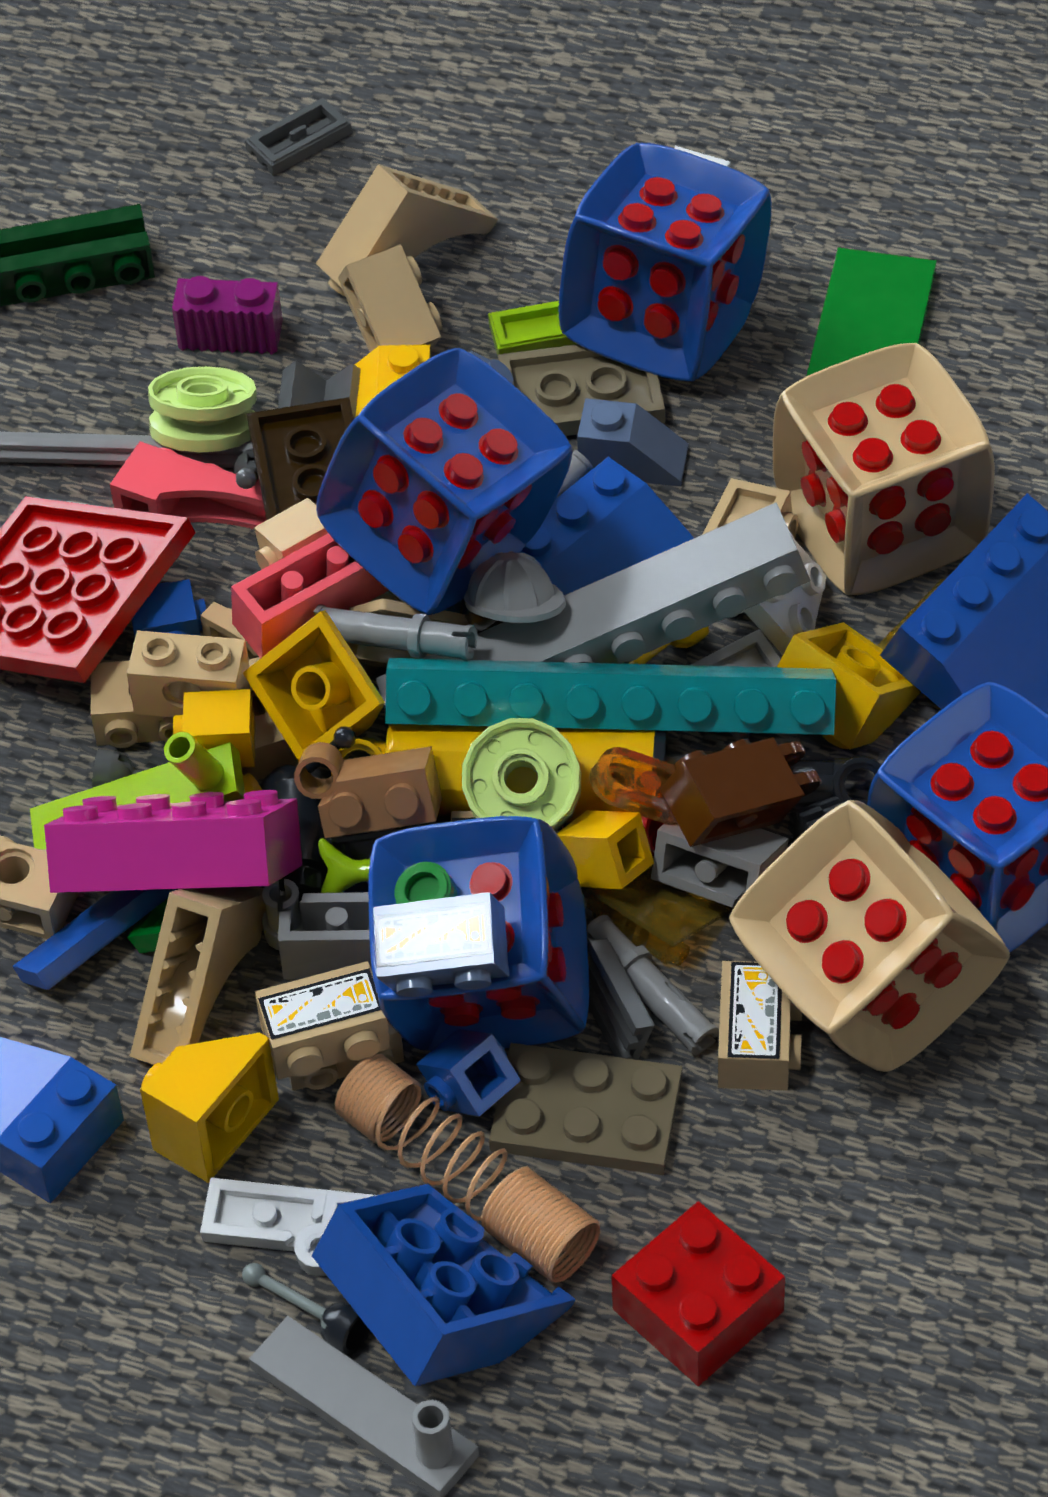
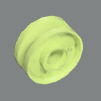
M188 367L166 372L154 378L148 386L150 407L154 409V412L149 417V430L152 439L160 445L178 451L202 453L239 447L251 440L247 413L254 412L251 408L257 401L256 386L254 380L244 373L218 367Z
M509 718L489 726L471 743L462 764V789L475 818L497 816L531 817L545 821L557 832L572 817L581 797V770L571 743L555 727L533 718ZM528 767L537 773V783L531 791L515 793L506 786L507 778L514 769Z

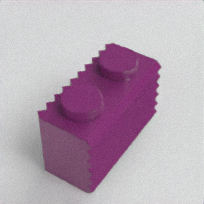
M195 276L190 279L178 278L172 305L178 348L182 351L187 348L194 351L198 348L202 352L206 349H209L211 352L218 349L223 353L228 349L231 353L236 350L240 353L248 350L251 354L256 351L261 354L267 351L271 355L276 353L283 322L278 289L279 282H261L254 278H246L240 281L211 280L205 276Z

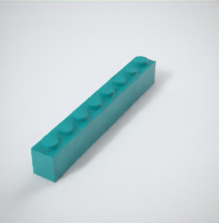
M389 658L386 668L385 724L492 726L509 718H533L555 728L834 735L836 677L832 669Z

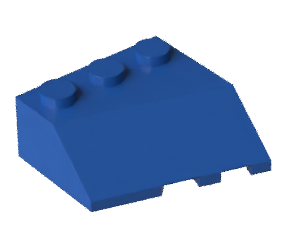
M429 1184L338 1204L312 1254L313 1259L414 1386L500 1363L517 1352L567 1312L576 1300L561 1287H557L551 1293L528 1275L533 1266L516 1252L506 1257L482 1239L484 1227Z

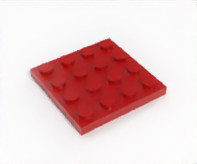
M25 496L0 528V670L85 683L195 535L188 517Z

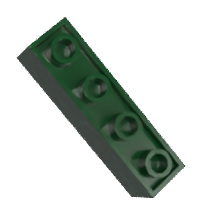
M141 204L0 229V306L22 302L34 303L43 298L70 293L82 294L92 289L119 284L131 285L141 280L155 278L147 231L145 230Z

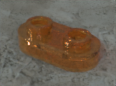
M622 747L610 748L600 756L591 768L590 784L595 794L602 801L628 812H640L643 817L667 825H678L660 791L661 787L675 771L673 764Z

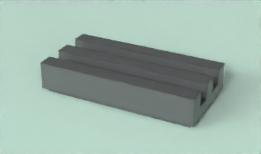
M323 97L245 139L246 150L251 155L255 154L257 161L262 166L266 164L268 172L275 176L352 134L351 123ZM323 116H327V117L324 118L323 120H321V121H319V122L313 124L312 126L306 128V125H308V124L314 122L315 120H317V119H319V118H321V117H323ZM290 135V138H288V139H286V140H284V141L278 143L277 145H275V146H273V147H271V148H269V149L267 148L269 145H271V144H273V143L279 141L280 139H282V138H284V137Z
M608 939L591 940L588 943V952L590 954L588 955L589 1009L614 1056L638 1060L653 1030L654 1023Z

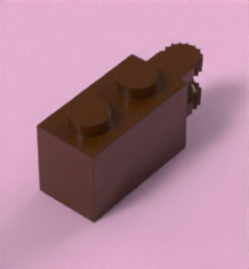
M773 737L750 743L749 739H741L729 744L722 751L707 755L703 750L689 753L675 763L674 773L661 787L660 791L689 846L693 847L780 823L803 796L817 790L822 781L814 770L793 774L790 766L796 764L806 754L800 741L777 745Z

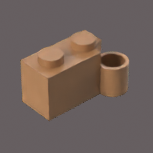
M317 742L309 745L303 751L294 772V782L297 789L304 796L311 799H321L318 809L325 838L435 822L443 799L432 746L344 760L341 752L335 746L324 742ZM312 762H320L331 770L333 776L327 779H318L308 772L306 765Z

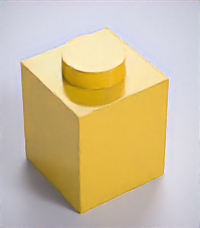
M250 689L184 692L183 715L173 716V734L187 732L206 750L230 742L239 750L241 767H255L256 723Z
M586 810L557 833L574 859L580 887L623 889L654 864L640 812Z

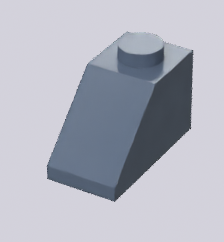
M585 398L577 435L578 451L589 460L593 468L607 457H610L645 483L681 487L688 453V443L637 403Z

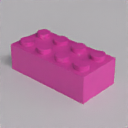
M276 790L244 793L243 800L224 801V793L222 792L190 795V801L170 803V795L168 794L136 797V803L117 805L115 796L91 797L83 799V805L64 808L62 817L44 825L50 893L270 886L302 866L297 798L278 799V791Z

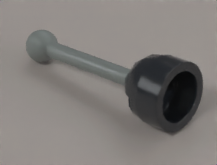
M250 1263L244 1267L242 1278L248 1286L257 1287L261 1285L320 1319L322 1338L346 1356L356 1353L367 1339L370 1329L348 1302L333 1303L325 1309L266 1275L262 1265Z

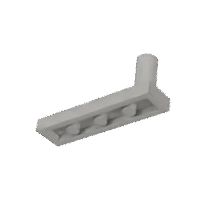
M289 1316L279 1324L249 1358L250 1369L434 1497H445L479 1457V1447L451 1428L449 1411L443 1403L436 1400H426L416 1404Z

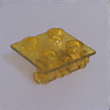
M652 866L623 889L584 887L583 890L591 894L587 902V908L593 911V919L601 915H608L627 938L634 932L632 943L635 946H641L647 941L645 948L665 965H668L670 962L677 966L681 965L690 951V947L684 941L729 914L735 907V905L729 907L651 879Z

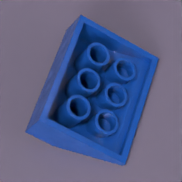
M607 457L555 499L542 526L520 553L534 557L547 573L551 583L562 591L563 595H566L692 540L694 537L647 483L610 457ZM463 599V600H462V609H463V614H466V612H467L468 609H467V607L464 605V599Z
M1028 493L901 625L880 654L885 661L940 709H943L970 689L991 681L1022 695L1048 714V511Z

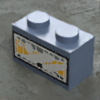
M490 892L373 907L377 978L391 990L396 991L397 995L404 997L424 996L433 992L432 986L454 983L458 989H482L491 985V979L509 977L505 907Z

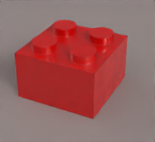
M699 1201L611 1275L613 1310L697 1386H700L784 1311L785 1276Z

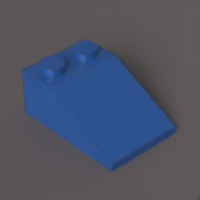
M0 1037V1172L43 1200L51 1203L124 1121L117 1085L70 1056Z

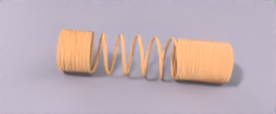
M376 1054L371 1058L362 1060L350 1071L343 1080L336 1095V1114L373 1143H377L378 1147L382 1150H398L399 1162L405 1168L420 1167L421 1178L425 1184L430 1186L443 1184L444 1197L452 1203L465 1202L467 1215L475 1221H481V1226L484 1227L486 1232L513 1253L516 1252L533 1266L532 1268L551 1283L566 1280L584 1264L597 1244L600 1235V1222L528 1166L521 1167L505 1177L489 1196L482 1215H474L470 1209L471 1199L486 1189L502 1171L507 1161V1150L503 1148L494 1151L477 1170L470 1183L467 1195L463 1198L454 1199L448 1193V1182L463 1172L474 1161L484 1145L485 1133L478 1131L466 1138L451 1158L444 1174V1179L431 1181L426 1177L425 1164H428L431 1160L442 1154L450 1146L462 1126V1115L459 1113L454 1114L444 1120L428 1141L421 1161L418 1163H408L403 1158V1147L419 1137L430 1126L439 1111L440 1098L434 1096L426 1099L419 1105L421 1084L383 1054ZM434 1101L435 1107L427 1121L413 1136L405 1141L408 1130L416 1117L427 1105ZM457 1119V1125L447 1141L434 1154L428 1157L429 1151L438 1135L451 1121ZM404 1127L398 1145L387 1146L383 1143L394 1137ZM479 1136L480 1141L474 1152L458 1170L450 1175L459 1155L472 1140ZM503 1154L493 1174L480 1188L474 1191L475 1185L483 1171L498 1155ZM573 1258V1260L565 1268H563ZM576 1262H578L569 1272H567Z

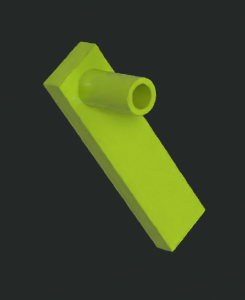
M187 732L175 733L167 740L164 746V755L169 761L168 763L30 808L34 848L46 849L45 824L62 817L64 808L83 805L82 800L86 798L115 796L117 805L136 803V797L168 794L170 795V803L190 801V795L222 792L224 793V801L243 800L245 788L239 750L230 742L206 750L191 734Z

